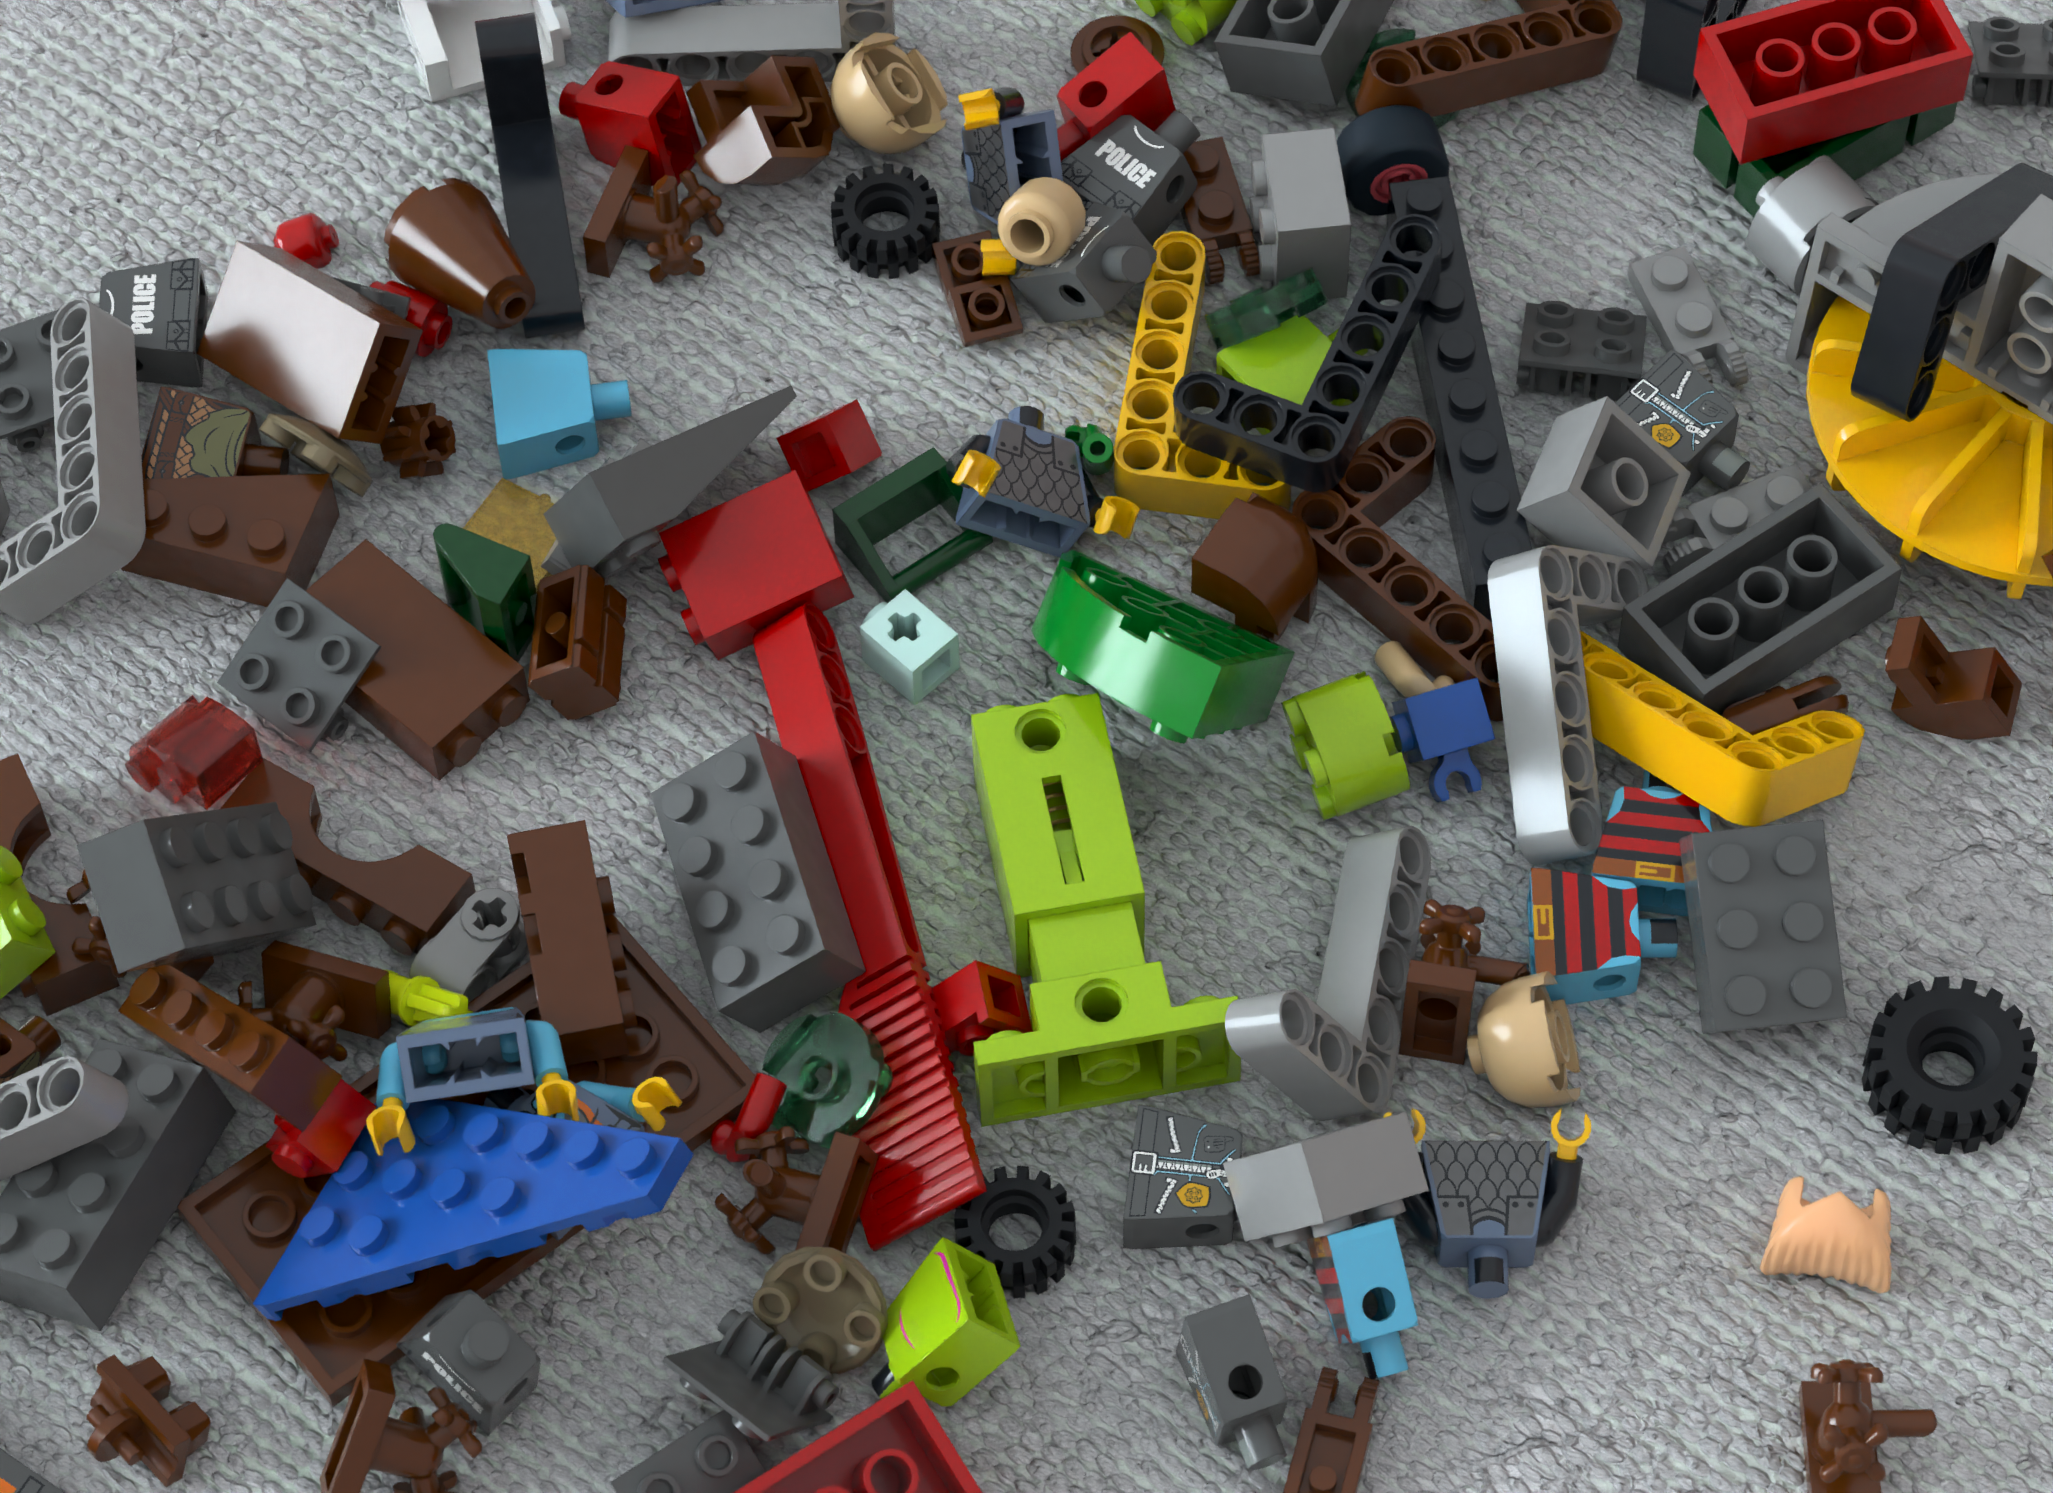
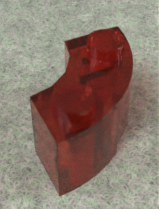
M191 695L130 747V760L125 763V767L135 782L145 791L150 793L156 788L173 804L187 796L207 810L264 760L255 730L250 724L214 699L206 697L199 703Z

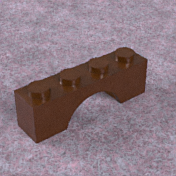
M17 753L0 760V846L5 847L14 854L20 862L24 873L30 857L51 836V832L40 801ZM28 891L31 900L40 908L45 916L46 926L44 928L55 953L18 984L24 998L37 994L46 1016H49L120 986L117 977L112 974L110 966L99 963L91 954L78 955L72 950L75 938H93L88 927L92 916L86 903H53L40 899Z
M263 757L220 808L225 809L276 802L280 814L285 817L291 828L293 838L291 848L299 873L308 883L312 895L326 902L331 911L344 922L353 926L363 923L379 932L383 940L390 947L406 956H411L413 953L418 954L422 947L430 939L438 935L461 909L466 900L476 892L471 873L421 845H417L399 856L381 861H357L336 854L318 838L322 815L314 786Z
M169 964L148 968L146 972L141 974L133 983L128 998L118 1010V1012L172 1051L193 1064L209 1069L302 1132L305 1131L343 1077L288 1035Z

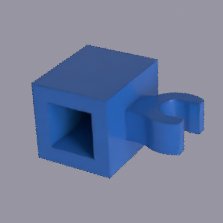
M1478 678L1461 681L1391 702L1395 715L1389 717L1394 729L1391 735L1397 751L1406 752L1409 763L1424 761L1438 756L1437 765L1429 776V790L1436 802L1450 799L1449 791L1446 788V779L1451 772H1457L1464 778L1468 793L1481 790V775L1477 767L1472 763L1468 747L1494 740L1495 735Z

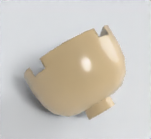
M874 32L866 37L838 63L830 86L831 102L834 114L840 124V130L846 137L878 154L906 153L921 145L945 127L947 119L941 120L940 111L948 105L947 95L937 73L919 51L913 48L906 54L899 47L893 45L899 37L891 33Z
M1549 971L1523 976L1501 985L1488 996L1478 1013V1034L1467 1037L1468 1055L1474 1073L1476 1075L1487 1073L1489 1081L1496 1092L1511 1103L1529 1108L1552 1107L1576 1102L1580 1097L1581 1087L1568 1089L1566 1069L1574 1073L1580 1072L1575 1035L1565 1000L1551 1001L1545 987L1558 984L1554 975Z

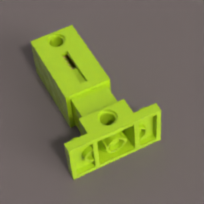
M1099 693L1082 696L1063 694L1047 702L1018 707L999 705L983 713L971 714L974 783L1015 973L1020 975L1021 978L1031 976L1033 983L1029 984L1030 1017L1033 1032L1021 1033L1015 1030H1007L995 1033L986 1040L973 1042L976 1103L981 1127L1241 1081V1058L1231 1048L1225 1030V1015L1228 1006L1234 1000H1238V996L1220 999L1210 995L1199 996L1187 1001L1184 1005L1171 1007L1161 961L1145 963V891Z

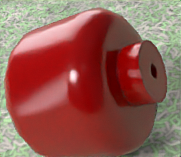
M306 213L283 222L277 227L276 236H274V247L287 251L316 269L327 266L332 259L331 249L339 246L338 235L331 224L326 225L314 213Z

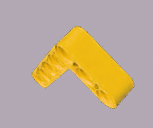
M1171 231L1163 234L1153 244V248L1157 252V258L1152 264L1149 276L1145 280L1114 443V492L1117 497L1133 502L1142 510L1220 519L1235 498L1248 502L1252 492L1289 510L1291 506L1292 485L1194 450L1183 444L1176 434L1173 392L1175 385L1182 377L1189 374L1205 292V247L1201 240L1192 233ZM1147 417H1154V418H1157V419H1145V418H1147ZM1144 467V468H1148V469H1146V470H1137V469H1135V468ZM1197 475H1206V476H1209V477H1208V478H1199V477H1195V476H1197ZM1258 483H1268V484H1271V485H1269V486H1261V485H1257V484H1258Z
M1580 630L1592 737L1723 819L1742 826H1762L1843 794L1848 790L1865 732L1863 726L1854 718L1843 713L1822 710L1752 735Z

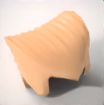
M1799 1176L1790 1179L1779 1198L1776 1218L1773 1222L1768 1245L1760 1264L1761 1272L1766 1276L1782 1273L1785 1275L1793 1273L1795 1276L1801 1274L1813 1276L1818 1274L1822 1278L1832 1276L1836 1280H1845L1851 1285L1856 1283L1860 1287H1867L1879 1294L1888 1292L1892 1269L1890 1262V1245L1892 1241L1889 1234L1891 1230V1205L1888 1195L1878 1188L1875 1189L1873 1203L1862 1209L1841 1191L1810 1203L1802 1198L1804 1178Z

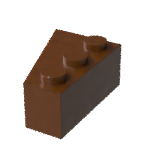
M327 473L143 479L146 522L145 539L135 558L121 569L264 607L269 606L287 578L304 590H307L340 515L331 475Z
M581 820L507 834L541 1021H547L552 1024L558 1032L566 1066L629 1054L625 1029L638 1027L631 988L617 990L614 972L627 970L620 931L606 932L604 916L616 914L609 875L596 877L586 821Z

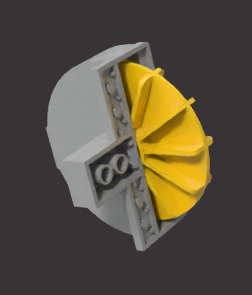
M2002 173L1961 176L1929 183L1903 192L1875 206L1852 223L1830 212L1816 229L1785 355L1786 360L1792 367L1807 375L1806 399L1810 420L1818 444L1828 462L1826 480L1834 491L1847 490L1864 510L1881 525L1900 537L1903 542L1899 556L1910 563L1914 562L1922 552H1925L1960 569L1989 578L2007 581V598L2021 600L2026 584L2053 587V578L2041 557L2053 549V200L2040 194L1999 238L1987 283L1958 302L1932 393L1922 412L1911 422H1907L1851 395L1852 378L1885 263L1893 246L1905 233Z

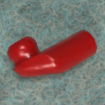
M757 1073L735 1123L726 1119L714 1127L710 1138L713 1151L719 1155H726L729 1162L739 1163L748 1160L750 1154L735 1153L734 1146L736 1140L743 1137L755 1139L759 1134L768 1131L788 1086L771 1076Z

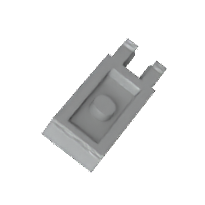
M1678 247L1630 262L1628 268L1629 281L1666 352L1668 353L1671 349H1674L1712 386H1714L1712 374L1705 360L1713 357L1717 360L1723 374L1732 387L1748 383V367L1741 354V350L1737 342L1734 341L1731 331L1686 247Z
M1795 463L1687 505L1686 508L1677 507L1662 544H1666L1669 541L1673 542L1691 534L1695 537L1668 550V553L1662 559L1663 565L1668 573H1671L1673 576L1810 490L1812 486L1798 464Z

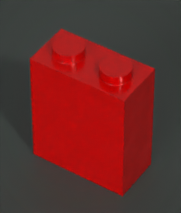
M796 470L659 532L667 552L666 555L658 558L661 570L672 592L683 589L690 607L680 611L686 628L695 645L706 641L718 660L754 644V633L806 602L815 604L824 612L854 598V594L810 495Z

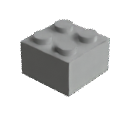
M1334 128L1262 135L1261 159L1251 160V179L1255 197H1250V218L1253 233H1260L1262 245H1258L1257 249L1261 281L1271 280L1275 304L1347 297L1351 220Z
M1606 396L1556 416L1517 511L1554 545L1628 557L1635 560L1644 571L1653 568L1691 472L1614 401Z
M1407 1112L1330 1131L1223 1163L1245 1242L1272 1236L1275 1248L1312 1237L1319 1238L1353 1228L1354 1224L1364 1221L1370 1222L1405 1212L1406 1208L1403 1198L1429 1191Z

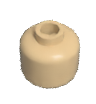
M1050 177L1032 179L1022 185L1004 203L998 215V234L1002 245L1007 251L1024 264L1034 266L1052 264L1070 250L1084 230L1086 211L1080 196L1070 185Z

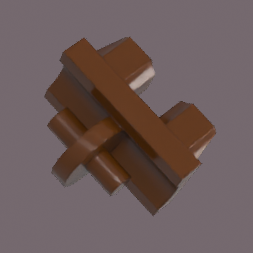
M115 1355L98 1363L96 1372L101 1376L99 1388L91 1397L90 1405L92 1409L86 1416V1419L95 1428L87 1443L88 1451L99 1462H108L119 1455L130 1466L135 1465L141 1460L165 1487L183 1478L187 1456L207 1442L211 1425L209 1416L196 1402L190 1401L185 1402L170 1412L164 1409L159 1402L169 1396L171 1382L167 1371L153 1356L126 1367Z

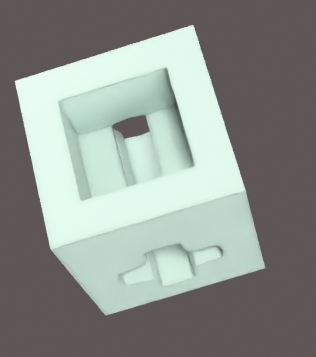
M906 589L889 603L882 602L876 605L867 614L860 626L862 660L913 705L920 702L960 668L958 633Z

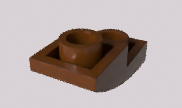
M990 230L932 244V257L964 347L1022 334L1024 329L1008 275L982 276L983 252H981V239H993Z

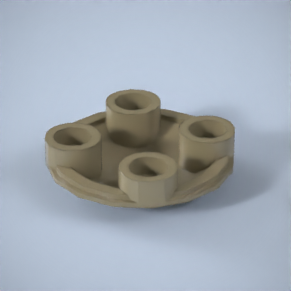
M269 413L259 428L262 433L289 450L294 442H296L290 453L320 473L324 470L332 474L337 469L332 478L360 497L365 495L373 483L365 465L348 444L308 420L289 415Z
M806 1246L784 1254L766 1272L762 1286L755 1293L753 1299V1310L756 1316L775 1331L772 1337L779 1334L787 1340L782 1354L789 1348L796 1346L802 1351V1356L807 1355L832 1374H841L864 1365L880 1349L883 1335L888 1326L887 1303L876 1278L856 1258L830 1247Z

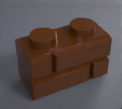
M581 564L543 578L537 584L528 686L544 700H551V706L567 720H577L617 705L621 691L620 681L625 641V628L623 624L626 621L627 599L612 585H605V579L589 565Z

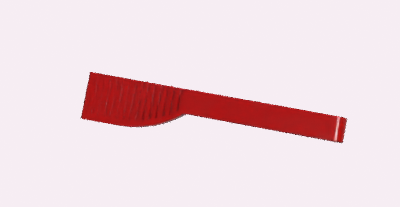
M806 602L754 633L753 643L782 748L796 756L866 969L865 973L845 984L841 996L833 1039L831 1089L836 1131L860 1138L879 1155L859 1213L868 1245L876 1252L985 1193L987 1188L982 1170L980 1169L979 1158L975 1151V1143L970 1134V1125L966 1120V1110L961 1103L963 1102L962 1095L957 1089L959 1086L958 1080L953 1075L955 1071L954 1065L948 1058L951 1056L950 1050L944 1044L947 1041L945 1032L940 1030L942 1026L941 1018L935 1013L938 1011L937 1004L931 999L934 995L933 987L927 984V982L931 981L929 972L923 969L927 966L837 638L823 612L815 604Z

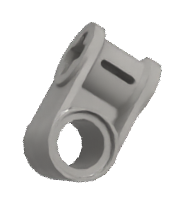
M485 888L475 892L466 900L461 909L438 935L430 939L422 947L411 965L409 978L412 979L416 976L430 977L437 981L440 988L466 996L468 1003L501 981L523 959L528 950L524 924L520 921V911L516 899L509 892L499 888ZM477 911L480 912V915H481V918H482V921H481V922H480L479 916H478V914H477ZM509 938H511V941H512V943H513V946H512V947H511Z

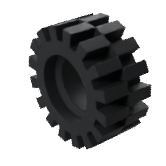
M883 164V173L875 174L872 165L862 168L863 179L861 180L854 173L850 174L845 178L846 188L839 185L834 192L835 201H831L834 247L837 246L838 256L843 262L850 259V268L857 273L861 271L864 265H867L868 277L877 279L879 278L880 269H888L889 279L899 278V267L905 266L909 275L918 271V259L927 264L933 258L932 244L940 242L938 197L934 188L929 189V180L922 174L914 180L913 169L903 166L900 175L894 174L893 164ZM880 212H895L909 219L902 227L890 231L874 230L863 224L865 219Z
M1017 1165V1178H1007L1005 1166L994 1169V1181L991 1183L983 1174L987 1191L962 1204L960 1209H955L956 1244L994 1263L1003 1291L1005 1286L1013 1287L1014 1298H1025V1286L1032 1284L1037 1295L1047 1291V1278L1051 1277L1058 1283L1065 1276V1264L1071 1266L1075 1256V1209L1072 1201L1067 1202V1191L1060 1183L1051 1188L1050 1175L1041 1170L1035 1180L1029 1179V1167ZM1007 1214H1025L1033 1217L1038 1222L1042 1230L1041 1236L1032 1247L1017 1251L1002 1249L992 1241L989 1235L994 1221Z

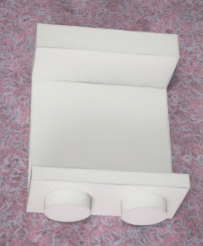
M397 0L400 18L431 103L485 88L474 21L534 13L543 70L547 71L566 65L563 41L572 39L571 29L564 7L562 5L553 7L550 0Z

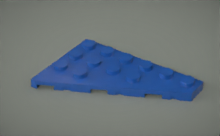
M443 1099L412 1102L405 1112L415 1137L413 1149L410 1152L404 1153L400 1140L397 1137L385 1143L383 1155L379 1156L376 1153L366 1124L338 1171L332 1173L310 1211L303 1218L299 1229L256 1297L253 1305L267 1319L279 1321L282 1320L283 1310L315 1300L323 1307L342 1303L356 1294L366 1296L412 1283L415 1272L447 1262L454 1270L474 1265L486 1257L499 1258L545 1245L547 1234L582 1224L590 1232L608 1227L613 1222L622 1218L636 1219L660 1212L694 1154L681 1138Z

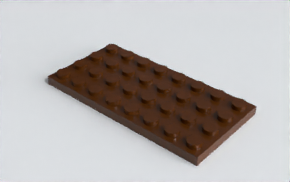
M613 914L604 916L607 933L620 931L627 970L614 972L617 990L631 988L638 1027L625 1029L629 1054L566 1066L568 1079L574 1083L589 1081L637 1088L649 1078H664L680 1098L682 1104L679 1107H666L659 1112L666 1121V1125L660 1131L651 1129L647 1122L640 1123L644 1126L646 1133L681 1138L687 1147L693 1151L711 1138L714 1127L721 1121L726 1119L733 1122L736 1121L755 1075ZM530 961L470 1001L468 1009L473 1012L517 1007L525 1016V1020L541 1021ZM379 1065L350 1084L351 1087L373 1104L376 1103ZM536 1083L520 1086L530 1095L538 1088ZM490 1091L439 1099L484 1106V1101ZM267 1141L181 1200L177 1207L179 1217L332 1407L351 1394L364 1358L391 1366L404 1357L406 1354L396 1344L443 1297L472 1290L484 1300L585 1228L582 1224L576 1225L559 1241L549 1233L547 1234L545 1245L499 1258L486 1257L474 1265L454 1270L447 1262L415 1272L412 1283L366 1296L356 1294L342 1303L323 1307L317 1300L283 1310L282 1320L274 1321L267 1319L253 1305V1302L332 1173L307 1178H298L290 1175L273 1162L271 1158L273 1152L265 1147L268 1143Z

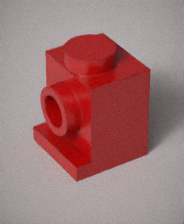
M975 960L932 988L934 995L931 999L937 1004L938 1011L935 1013L941 1018L942 1026L940 1030L945 1032L947 1041L944 1044L949 1047L950 1054L954 1051H959L963 1055L974 1056L973 1042L986 1040L991 1035L1001 1031L1033 1032L1020 975Z
M341 1079L304 1132L275 1115L274 1124L278 1127L265 1147L273 1152L271 1156L273 1162L283 1171L295 1177L307 1178L337 1172L365 1127L368 1115L377 1106Z

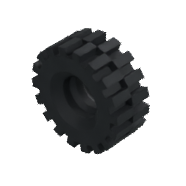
M1949 976L1934 977L1932 988L1929 991L1925 990L1921 980L1908 985L1904 999L1897 992L1888 999L1884 1013L1878 1012L1873 1023L1862 1065L1865 1066L1862 1076L1863 1090L1871 1091L1868 1105L1875 1116L1884 1111L1888 1112L1884 1127L1894 1136L1902 1127L1910 1131L1907 1144L1921 1149L1925 1138L1936 1141L1935 1153L1949 1155L1954 1142H1961L1964 1154L1978 1151L1982 1136L1985 1137L1990 1146L2002 1139L2006 1126L2012 1130L2020 1118L2023 1107L2025 1108L2037 1067L2038 1052H2031L2035 1042L2031 1026L2019 1030L2024 1014L2015 1004L2006 1011L2000 1008L2003 999L2002 993L1992 987L1986 997L1974 993L1978 981L1963 978L1961 988L1954 989L1950 988ZM1933 1052H1951L1963 1057L1972 1065L1974 1077L1969 1083L1964 1085H1945L1935 1081L1923 1070L1922 1061L1926 1055Z

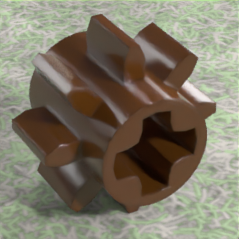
M434 403L400 406L394 409L392 414L394 421L389 423L380 447L384 462L388 461L390 464L400 467L401 479L442 475L444 467L441 461L448 459L453 453H456L453 423L451 420L448 421L442 416L435 415L436 405Z

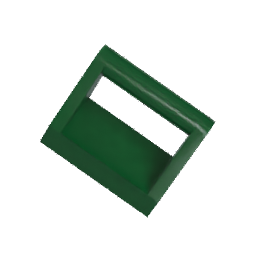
M934 447L832 509L835 544L887 603L905 589L913 593L993 543L992 536L960 526L964 532L891 576L873 547L876 543L939 504L956 522L963 487L953 483L952 479L949 478L946 472L947 461Z
M445 523L437 526L433 532L447 605L515 661L519 662L533 637L537 592L530 555L453 524Z

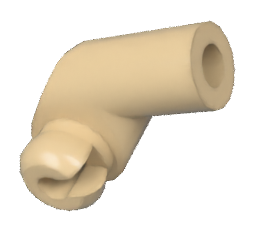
M1397 641L1386 642L1376 651V665L1390 683L1406 698L1455 684L1453 679L1446 675H1440L1434 681H1431L1401 643Z

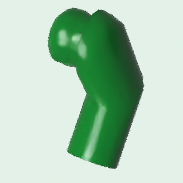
M1090 423L1087 424V427L1072 424L1065 429V438L1073 440L1079 447L1080 457H1083L1084 467L1091 475H1103L1112 468L1114 463L1113 443L1110 438L1104 435L1099 426Z

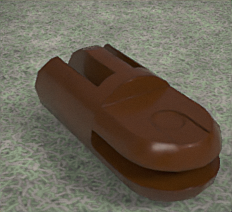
M1825 675L1786 690L1778 685L1731 704L1724 710L1722 717L1750 734L1755 735L1816 711L1825 710L1846 714L1849 702L1847 695L1834 696L1842 688V684L1836 678Z

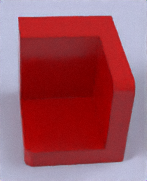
M857 399L813 418L776 438L791 471H797L807 491L850 474L882 455L881 449Z

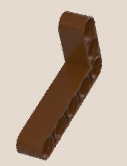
M1516 0L1524 13L1382 47L1374 51L1369 57L1356 96V110L1361 116L1376 108L1403 105L1416 107L1428 113L1431 117L1594 77L1601 74L1607 67L1622 28V16L1612 0Z
M1412 416L1397 417L1357 447L1343 478L1337 486L1328 491L1318 493L1304 490L1294 501L1292 514L1306 525L1316 547L1318 579L1388 639L1401 643L1414 661L1435 679L1440 675H1446L1451 677L1455 683L1478 678L1490 721H1503L1499 683L1489 680L1498 678L1492 622L1380 529L1382 525L1423 493L1431 484L1436 448L1434 430L1427 422L1420 418ZM1402 455H1408V456H1413V457L1406 458V457H1401V456H1402ZM1355 491H1368L1371 493L1363 494ZM1320 526L1326 527L1327 529L1318 530L1313 529L1311 527ZM1357 564H1367V565H1371L1372 567L1363 568V567H1358V566H1356V565H1357ZM1400 602H1413L1417 605L1407 606L1400 604ZM1457 640L1462 642V644L1454 645L1446 643L1444 641Z

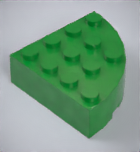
M1075 550L1062 553L1031 630L1037 643L1053 659L1059 662L1056 668L1058 674L1074 682L1094 686L1117 702L1152 719L1150 730L1157 735L1183 744L1187 742L1188 738L1205 739L1207 735L1224 734L1225 731L1232 729L1242 730L1244 726L1265 722L1295 653L1288 648Z

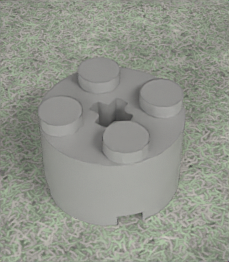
M1819 156L1787 179L1781 176L1774 177L1760 189L1756 196V203L1760 208L1751 223L1745 245L1792 292L1799 295L1817 226L1830 212L1852 223L1879 204L1829 156Z

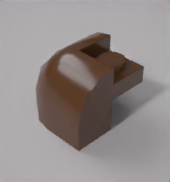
M772 55L744 81L700 79L686 92L696 115L697 123L707 142L693 157L703 173L718 183L779 185L805 175L829 155L832 148L833 133L840 128V124L833 111L831 96L814 57Z
M1252 492L1248 502L1235 498L1192 557L1191 593L1235 614L1236 625L1274 642L1281 638L1292 617L1309 624L1317 605L1318 560L1316 547L1306 525L1286 508Z

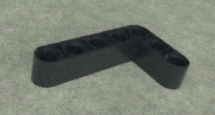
M1646 0L1636 80L1684 99L1695 100L1701 90L1693 75L1700 28L1739 18L1748 0Z
M527 13L474 21L509 239L532 280L536 291L534 304L530 312L522 320L525 339L585 330L535 14Z
M2019 163L1898 239L1883 269L1852 378L1851 395L1907 422H1911L1919 416L1932 393L1958 302L1987 283L1999 238L2040 194L2053 200L2052 175L2027 164Z
M1409 214L1396 219L1388 228L1302 405L1212 372H1191L1179 380L1173 392L1175 429L1181 442L1194 450L1305 491L1318 493L1328 491L1337 486L1357 450L1440 278L1442 270V234L1436 222L1425 215ZM1408 251H1420L1424 254L1421 256L1413 257L1407 256L1404 253ZM1389 299L1401 302L1394 306L1380 304L1381 301ZM1361 349H1371L1377 353L1363 356L1355 352ZM1343 398L1353 403L1346 406H1336L1329 402ZM1198 407L1213 409L1210 413L1202 415L1190 412ZM1254 428H1266L1271 431L1261 436L1248 433V431ZM1312 449H1323L1329 452L1320 457H1312L1305 454V452Z

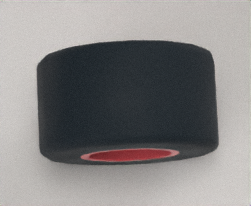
M1392 105L1369 111L1358 116L1347 125L1337 139L1346 196L1355 209L1368 215H1387L1389 183L1449 176L1450 164L1438 127L1428 113L1413 106Z

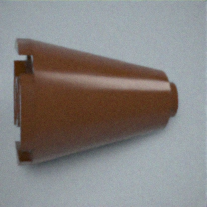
M456 178L441 179L446 185L436 187L430 191L425 186L413 191L395 209L385 229L384 242L389 246V259L385 258L388 268L405 285L419 290L493 328H509L523 320L534 304L536 296L535 287L486 195L471 182Z

